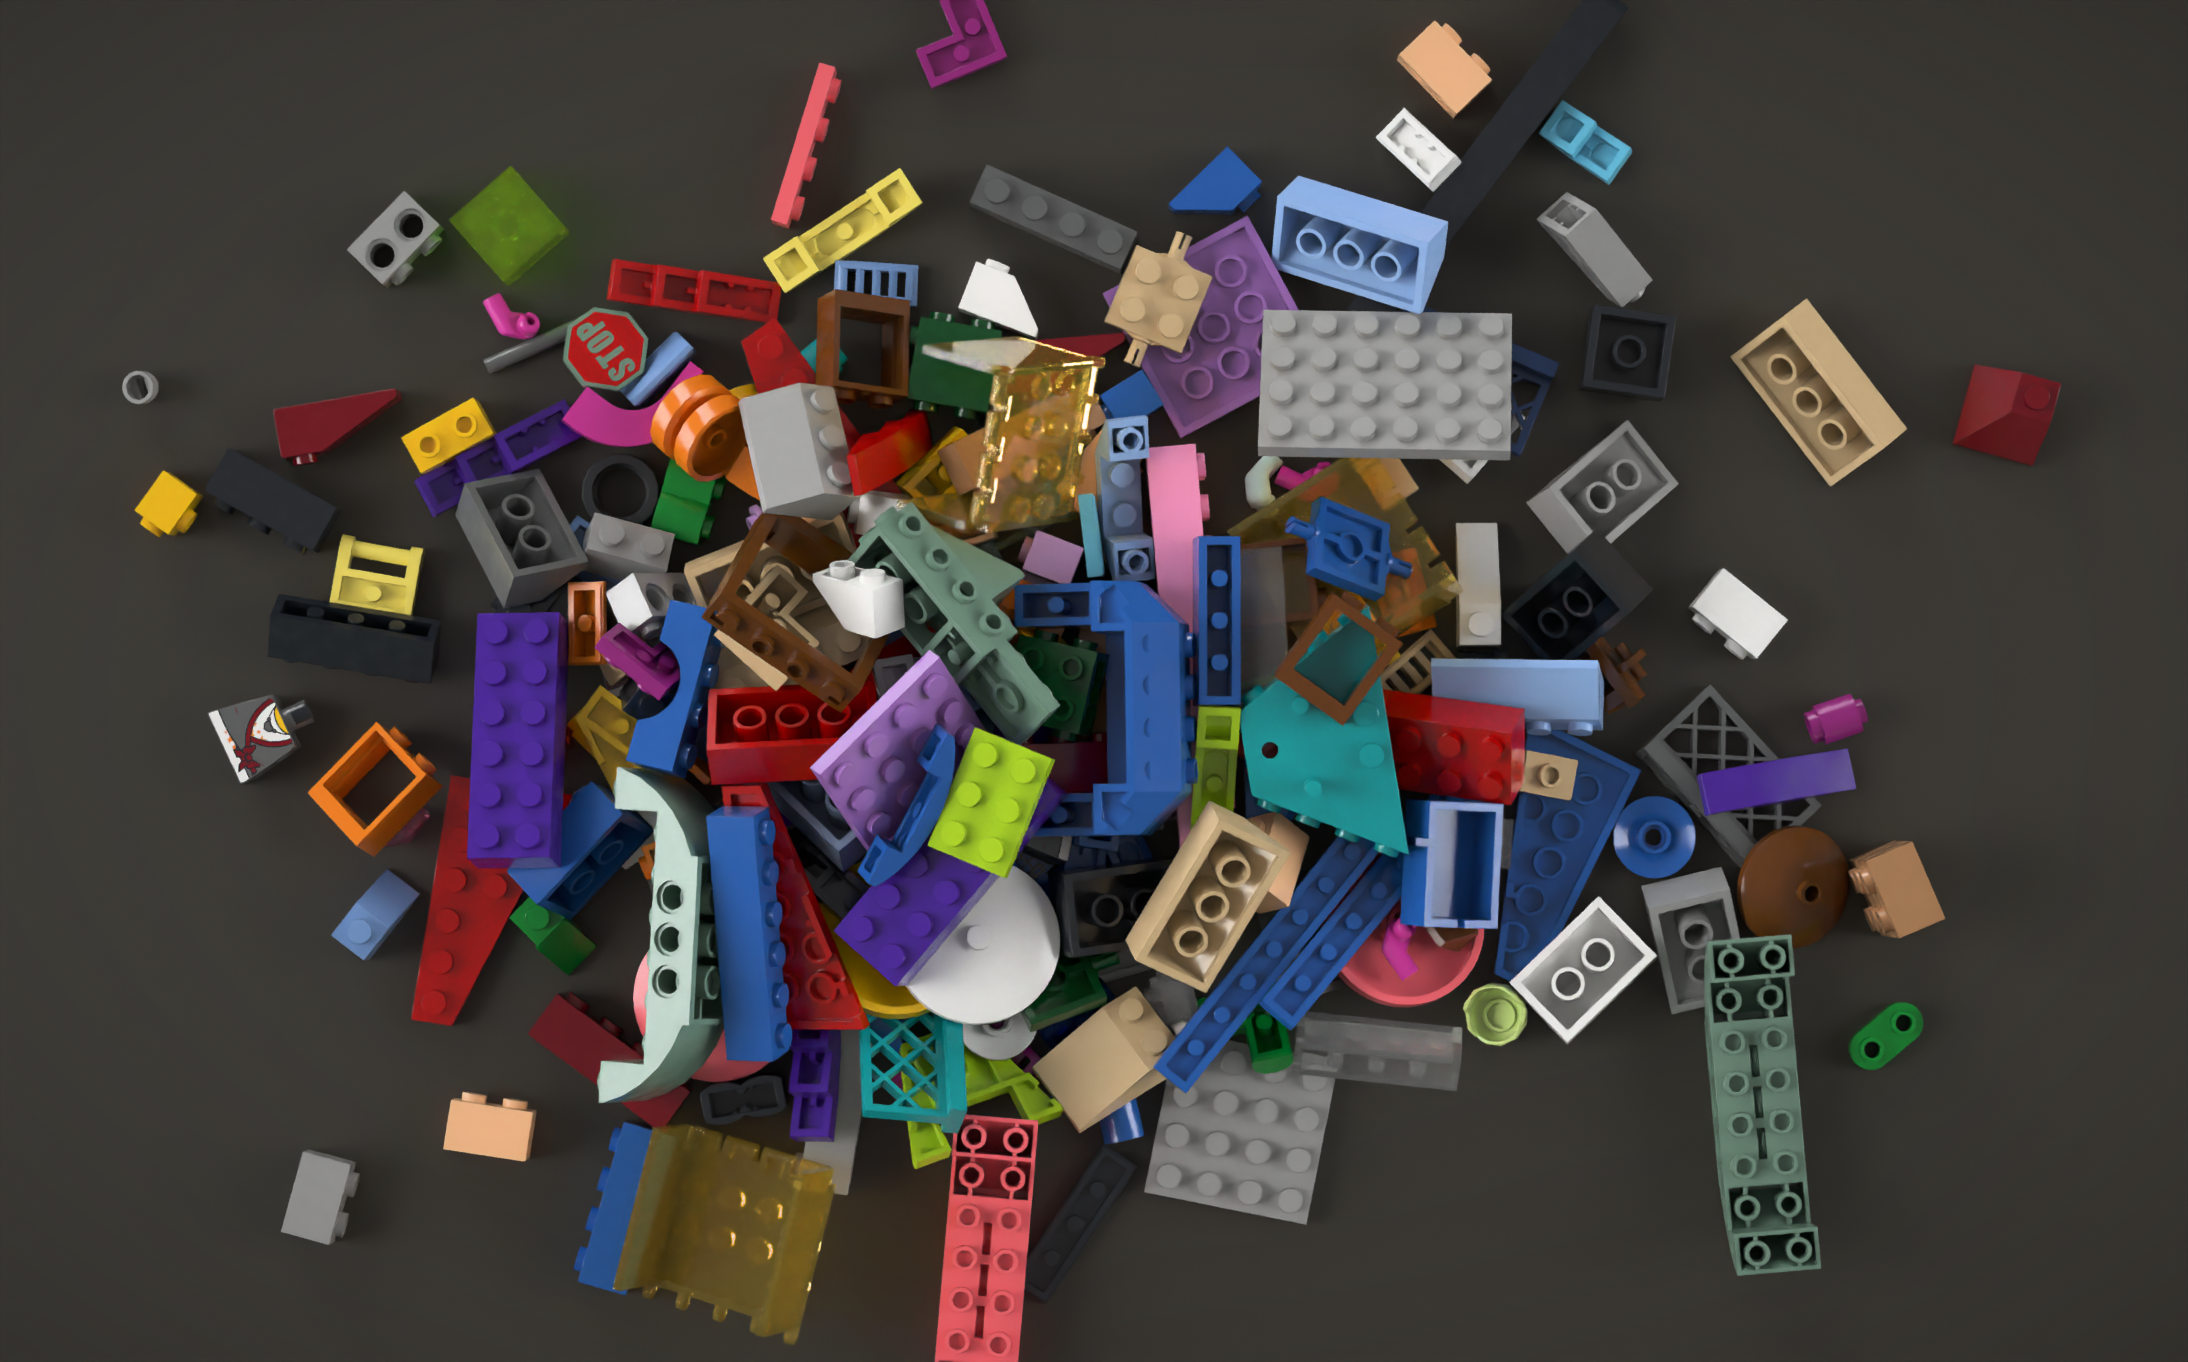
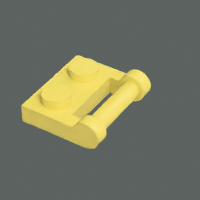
M343 534L339 545L329 602L413 616L425 549L412 546L410 550L361 542L356 541L355 536ZM357 557L407 566L405 578L350 569L352 558Z

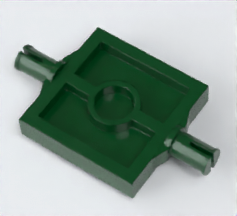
M1115 951L1075 958L1059 955L1055 971L1044 991L1034 1002L1021 1011L1029 1031H1036L1106 1005L1107 995L1099 981L1098 971L1120 964L1118 953Z

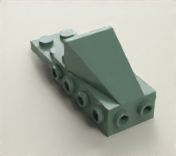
M912 502L898 511L894 506L890 507L874 521L876 526L858 540L861 545L847 561H852L856 567L863 569H882L885 571V575L903 579L905 627L900 629L922 657L929 650L939 656L958 687L962 684L1009 741L1022 745L1060 706L1053 697L1051 690L1038 679L1027 665L1024 657L1009 643L1018 631L1011 624L1009 617L998 608L1000 603L1025 577L1024 573L1019 568L930 525ZM927 626L932 627L935 633L930 632Z

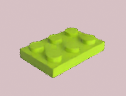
M975 727L949 790L944 808L936 822L927 846L1003 878H1008L1055 759Z

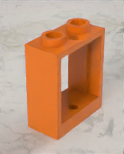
M378 722L308 792L357 847L373 857L443 787L432 775L437 770L436 767L421 753L415 756L408 749L412 744L410 739L397 727L394 726L391 730H388ZM392 750L416 778L367 826L343 798Z

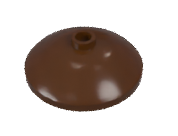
M1794 825L1774 830L1755 844L1745 858L1739 873L1737 901L1742 919L1756 937L1791 934L1792 947L1795 949L1815 943L1836 925L1845 909L1850 889V879L1847 872L1849 871L1848 864L1837 843L1819 830L1807 826ZM1810 886V894L1805 898V891Z

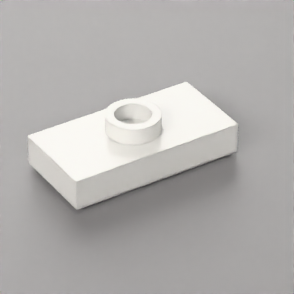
M1405 108L1376 136L1377 140L1432 192L1462 163L1453 152Z

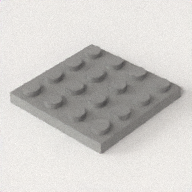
M1228 1040L1187 1093H1184L1166 1079L1144 1192L1306 1225L1339 1062L1292 1053L1293 1063L1288 1068L1276 1073L1263 1074L1253 1069L1247 1043Z

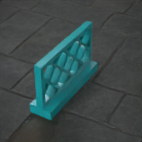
M931 1012V1016L926 1013L909 1018L904 1023L897 1019L880 1018L894 1030L883 1039L870 1026L864 1030H859L862 1117L941 1124V1132L958 1134L967 1113L962 1023L944 1019ZM866 1014L869 1023L873 1022L876 1018H878ZM918 1021L932 1032V1036L924 1043L908 1030ZM899 1036L915 1049L905 1058L889 1046ZM879 1052L895 1065L885 1074L871 1063V1058ZM920 1055L934 1066V1071L927 1077H924L910 1065ZM900 1071L917 1084L907 1093H904L890 1080ZM882 1086L897 1101L892 1105L873 1104V1093ZM923 1090L935 1101L936 1109L921 1108L912 1098Z

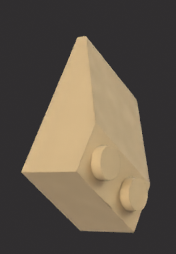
M1135 986L1099 1009L1038 1061L1032 1070L1051 1096L1061 1104L1063 1112L1077 1131L1081 1133L1167 1079L1152 1066L1175 1037Z

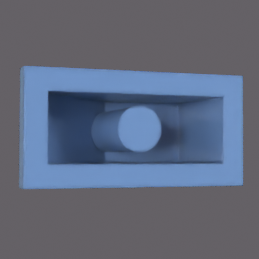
M387 869L355 903L331 936L362 960H369L413 905L420 893Z

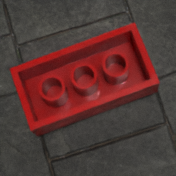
M865 681L861 691L841 713L801 685H781L777 691L771 686L709 689L707 757L712 785L818 780L810 767L879 700L875 681Z
M1383 689L1398 789L1512 805L1525 781V709Z

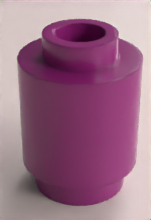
M1848 693L1813 705L1811 711L1804 713V720L1812 742L1814 744L1824 742L1827 745L1862 733V724L1868 722V716L1860 698L1854 700L1852 695Z

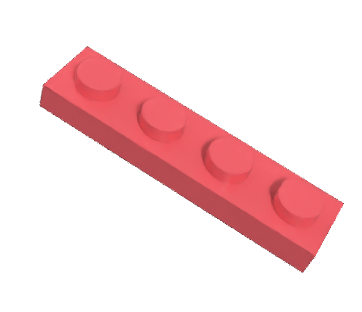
M819 62L772 214L771 221L774 225L789 229L791 221H799L802 214L805 198L799 196L804 180L811 182L814 175L817 158L811 157L816 141L823 143L829 119L823 118L828 102L835 104L842 80L836 79L837 71L833 66Z

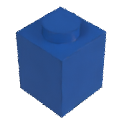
M1143 370L1138 371L1100 395V400L1104 404L1101 408L1106 419L1142 415L1149 417L1164 406Z

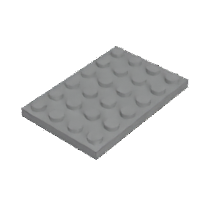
M1263 310L1258 456L1510 460L1512 314L1422 312L1417 314L1413 312Z

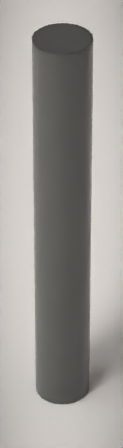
M576 319L483 359L489 374L565 342L567 326Z

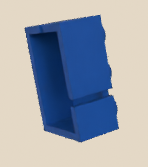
M1406 799L1405 834L1406 837H1412V843L1407 845L1409 855L1404 853L1400 924L1420 927L1497 929L1504 804Z

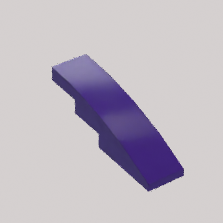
M565 399L493 435L491 439L417 478L414 483L432 516L435 518L458 506L465 483L519 473L580 439L581 435L561 421L570 409Z
M1848 749L1778 759L1697 775L1705 816L1772 804L1778 805L1857 789Z
M792 1029V1042L789 1048L794 1054L789 1092L794 1096L789 1137L798 1142H834L839 1096L841 1030Z

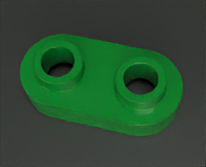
M1895 1002L1888 1005L1852 1036L1848 1045L1851 1060L1857 1066L1866 1070H1876L1883 1067L1920 1035L1923 1028V1018L1920 1011L1914 1005L1906 1002ZM1901 1015H1906L1910 1021L1909 1027L1904 1031H1900L1896 1027V1019ZM1868 1042H1875L1878 1046V1052L1873 1057H1867L1864 1053V1047Z

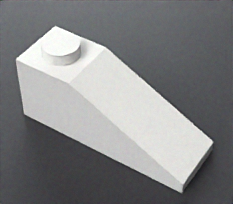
M1456 523V647L1501 645V595L1497 523Z

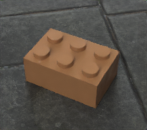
M1892 841L1849 860L1852 867L1851 870L1847 871L1850 883L1856 894L1861 892L1866 899L1869 907L1863 909V912L1873 932L1877 930L1881 936L1902 938L1946 919L1912 841Z

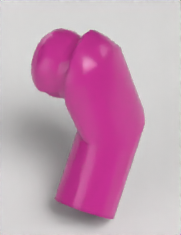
M1400 918L1392 920L1386 927L1382 952L1401 981L1419 970L1407 953L1410 937L1416 933V926L1400 924Z

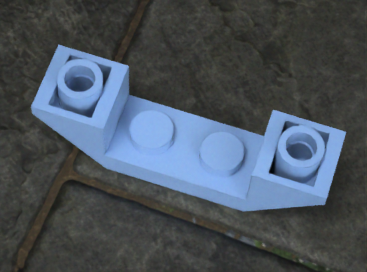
M1146 415L1105 420L1095 450L1097 506L1101 542L1113 581L1155 579L1153 538L1143 532L1140 459L1150 458L1148 417Z

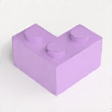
M1037 530L1034 538L1026 536L1018 556V561L1024 563L1022 572L1025 577L1023 579L1032 584L1072 583L1083 556L1084 548Z

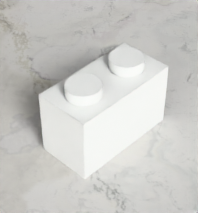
M1724 568L1717 571L1688 607V609L1695 613L1692 621L1709 634L1714 630L1727 639L1724 646L1741 660L1746 656L1751 659H1757L1788 620Z

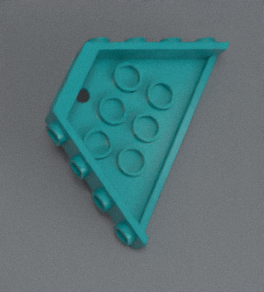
M1366 604L1361 613L1371 620L1370 608ZM1342 614L1337 619L1341 625L1329 635L1324 630L1320 632L1307 649L1308 652L1301 657L1294 669L1344 704L1376 660L1377 652L1374 635L1345 614ZM1380 676L1344 726L1276 677L1264 688L1258 683L1241 696L1243 705L1241 706L1240 729L1251 795L1258 798L1256 805L1275 813H1280L1282 807L1297 813L1295 818L1297 821L1315 828H1319L1321 822L1336 827L1335 835L1358 843L1360 837L1376 842L1373 849L1397 858L1399 851L1409 855ZM1267 742H1273L1278 746V753L1272 758H1267L1262 754V747Z

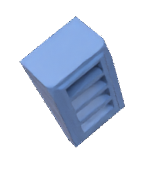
M835 260L834 290L847 291L848 272H856L855 292L864 293L865 272L872 273V295L881 296V273H889L888 296L883 297L909 300L910 307H917L919 266ZM898 274H906L905 297H897Z

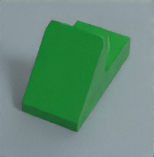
M530 897L509 917L537 945L535 948L567 975L597 947L572 920L537 905Z

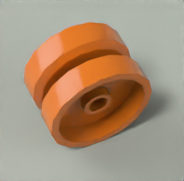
M699 374L684 380L669 392L653 416L650 430L653 444L673 461H676V464L696 481L710 482L723 477L743 442L747 443L738 404L740 400L735 395H732L712 375Z

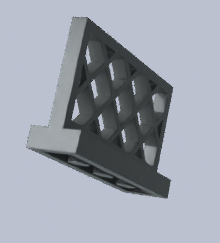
M1708 685L1651 740L1635 752L1636 756L1740 868L1751 849L1758 843L1753 837V820L1774 821V830L1781 828V822H1791L1787 826H1801L1822 806L1814 797L1802 800L1807 807L1797 817L1781 816L1782 804H1774V815L1753 814V808L1746 809V814L1725 812L1705 816L1697 781V760L1718 761V770L1725 769V761L1746 762V765L1779 759L1711 685ZM1707 698L1719 710V726L1697 725L1698 707ZM1690 715V724H1681ZM1726 719H1727L1734 727L1726 726ZM1673 730H1690V753H1676L1664 739ZM1697 731L1719 732L1718 755L1697 754ZM1726 732L1740 733L1747 740V756L1725 755ZM1754 749L1761 757H1754ZM1682 759H1690L1689 767ZM1738 820H1745V827Z

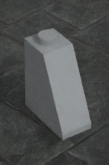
M1566 192L1536 219L1604 296L1620 307H1624L1626 304L1633 303L1639 299L1644 293L1645 287L1653 281L1598 210L1570 193Z

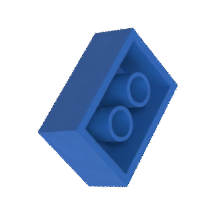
M591 781L588 785L581 787L574 793L571 803L563 811L561 868H509L507 873L537 905L571 920L654 833V829L636 810L615 809V796L613 792Z

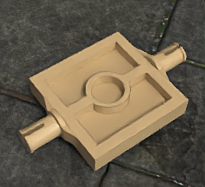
M1176 231L1168 254L1155 253L1138 245L1134 247L1105 318V323L1122 329L1133 338L1124 362L1131 364L1136 350H1138L1132 364L1135 367L1140 368L1148 345L1163 346L1179 354L1182 353L1213 276L1192 268L1183 260L1193 238L1185 235L1181 247L1178 249L1184 235L1182 232Z

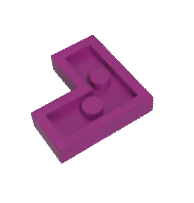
M939 0L953 35L916 50L931 90L1008 59L984 0Z
M618 623L605 633L594 647L604 655L605 660L610 665L621 669L636 681L637 686L643 692L653 695L658 700L680 684V667L673 651L662 641L653 648L649 647L621 623Z

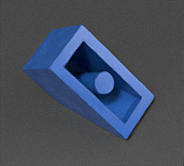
M1227 146L1168 204V209L1173 214L1232 215L1238 208L1246 212L1261 197L1257 189L1261 186L1262 181Z

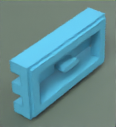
M1092 493L1078 495L1087 576L1088 578L1104 577L1105 567L1096 496Z

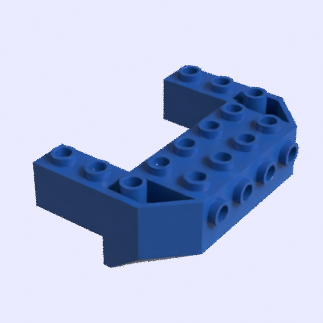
M1098 580L1090 581V583L1017 585L1014 588L1015 627L1022 629L1091 628V632L1106 635V654L1110 655L1106 669L1108 784H1093V793L1068 794L1066 799L1033 837L1152 835L1192 793V784H1197L1198 781L1197 759H1191V742H1196L1197 719L1195 716H1191L1190 700L1196 699L1195 674H1190V658H1195L1196 656L1195 633H1189V625L1147 584L1138 581Z

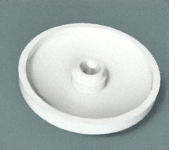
M1012 866L1008 878L1000 876L906 986L907 989L929 1011L956 1023L969 1025L991 1024L1020 1013L1044 991L1057 965L1060 951V931L1057 916L1049 898L1029 875Z

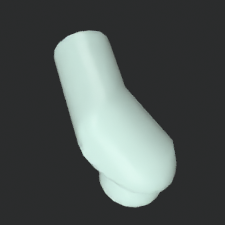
M1262 456L1245 476L1246 500L1251 508H1256L1260 513H1267L1275 506L1276 498L1274 495H1271L1269 479L1284 463L1279 457Z

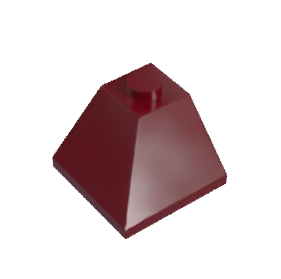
M1974 365L1952 444L2033 466L2051 424L2062 383L2022 372Z

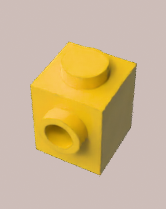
M163 470L134 511L144 517L140 524L156 536L161 537L164 532L168 535L176 536L178 531L185 533L197 517L194 509L204 496L170 472Z

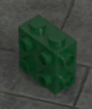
M931 311L930 318L920 317L919 326L911 325L909 350H914L912 367L909 366L908 397L906 399L907 401L915 402V410L938 413L939 407L955 409V417L978 421L979 414L986 415L989 413L1003 333L1000 330H995L996 323L991 321L971 319V324L966 325L954 323V315Z
M1035 629L1033 637L1019 634L1018 642H1015L1012 647L1024 657L1029 668L1051 690L1053 697L1060 704L1042 726L1053 728L1051 736L1076 742L1077 734L1091 736L1110 655L1097 652L1098 643L1074 638L1072 646L1058 643L1059 634Z

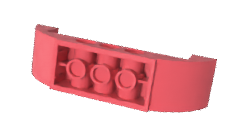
M966 1114L958 1134L953 1133L952 1166L935 1362H1018L1038 1120Z

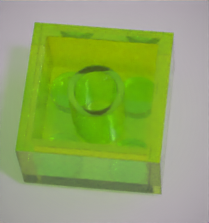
M509 166L449 219L453 226L508 287L570 233L512 166Z

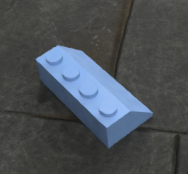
M1297 176L1277 196L1271 260L1277 270L1421 314L1444 259L1448 221Z
M1431 658L1432 696L1525 709V729L1531 735L1551 734V730H1568V734L1588 736L1593 733V730H1603L1604 679L1598 660Z

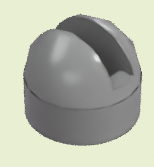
M134 371L125 377L122 390L124 396L130 402L146 404L156 398L159 391V383L155 376L149 372ZM142 377L144 378V381H145V384H146V387H147V390H148L147 396H146V392H145L143 383H142V381H141V379H140V378H142Z

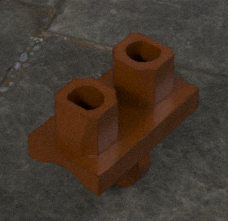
M1602 636L1586 649L1587 652L1579 659L1598 660L1601 672L1610 682L1611 686L1604 690V709L1608 714L1620 710L1626 705L1630 709L1646 696L1637 683L1647 675L1639 664V661L1647 655L1643 648L1632 654L1625 643L1622 642L1612 649Z

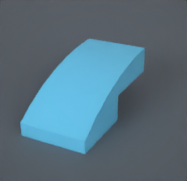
M1563 100L1539 132V135L1608 185H1610L1633 152L1631 147L1597 126L1596 121Z

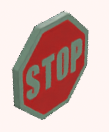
M593 307L567 326L563 362L582 387L618 392L644 373L649 338L628 312Z

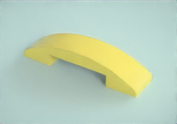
M899 168L867 189L865 194L801 236L794 237L765 256L763 260L783 291L787 293L833 266L835 260H842L886 231L923 202L902 169Z

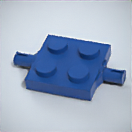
M1320 496L1312 502L1310 523L1297 519L1294 516H1291L1286 522V533L1303 538L1307 542L1306 574L1377 601L1385 594V581L1388 572L1404 580L1408 579L1413 569H1410L1413 567L1412 563L1395 558L1391 554L1389 545L1390 524Z

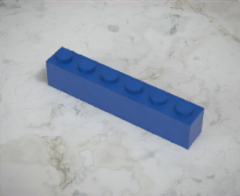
M722 806L707 815L706 819L727 1060L774 1062L789 1050L792 1042V1028L787 1023L786 1016L789 989L787 984L784 983L782 967L785 963L786 951L784 944L780 942L779 925L782 921V906L780 902H777L776 895L779 867L777 862L774 861L772 845L776 836V828L773 820H770L769 807Z

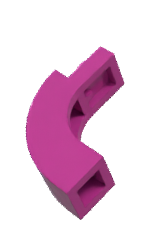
M690 361L660 400L654 405L640 410H625L613 406L589 387H586L561 421L582 437L605 446L629 448L653 443L650 430L653 416L660 403L677 385L688 378L702 374L703 371Z

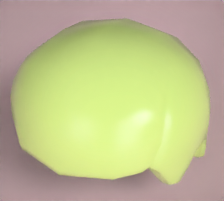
M1489 983L1473 990L1464 1003L1463 1010L1466 1015L1468 1030L1485 1044L1502 1046L1516 1040L1527 1024L1528 1013L1525 1001L1516 990L1507 984Z

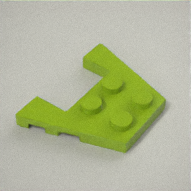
M932 1034L920 1037L918 1039H920L924 1043L932 1036ZM906 1042L900 1045L898 1053L905 1058L915 1049ZM964 1045L967 1107L1009 1093L1022 1119L1038 1120L1039 1125L1061 1116L1063 1111L1061 1104L1054 1097L1050 1099L1038 1087L1039 1082L1029 1072L1024 1073L1010 1058L1005 1060H988L972 1053ZM921 1055L910 1063L924 1077H927L934 1071V1066ZM901 1071L903 1092L907 1093L917 1084ZM923 1090L912 1098L921 1108L936 1109L935 1101ZM907 1121L912 1162L915 1169L950 1156L952 1149L944 1133L941 1132L939 1124Z

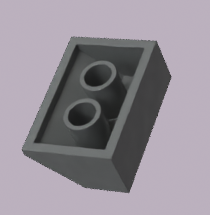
M540 469L464 484L455 516L503 608L542 601L588 566L589 561Z

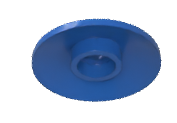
M1647 796L1630 803L1620 813L1613 830V844L1619 860L1631 872L1645 878H1663L1678 872L1689 861L1696 842L1695 827L1687 811L1677 802L1661 796ZM1650 829H1655L1660 834V841L1656 845H1650L1646 842L1645 835Z

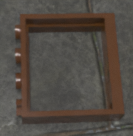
M762 512L753 523L701 618L841 713L861 691L890 633L876 639L870 637L852 673H850L737 596L736 592L763 543L772 547L812 576L816 572L829 568L830 563L848 560L853 554L801 517Z

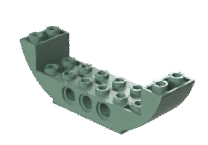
M617 767V775L613 785L615 809L657 812V823L654 827V840L656 842L655 864L651 872L653 900L649 913L651 937L650 949L647 953V966L649 968L648 991L644 999L646 1008V1029L642 1039L644 1059L601 1061V1068L597 1079L599 1103L647 1101L669 1093L685 1083L703 1066L717 1046L724 1030L706 816L715 810L706 798L685 779L644 768Z
M1791 934L1707 941L1705 952L1704 1025L1718 1182L1729 1247L1737 1276L1821 1269L1818 1227L1811 1223L1789 983V977L1795 976Z

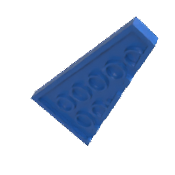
M1551 730V734L1531 735L1528 733L1526 735L1525 750L1578 760L1570 801L1521 791L1518 793L1494 965V974L1508 981H1511L1562 932L1641 772L1640 769L1561 730Z

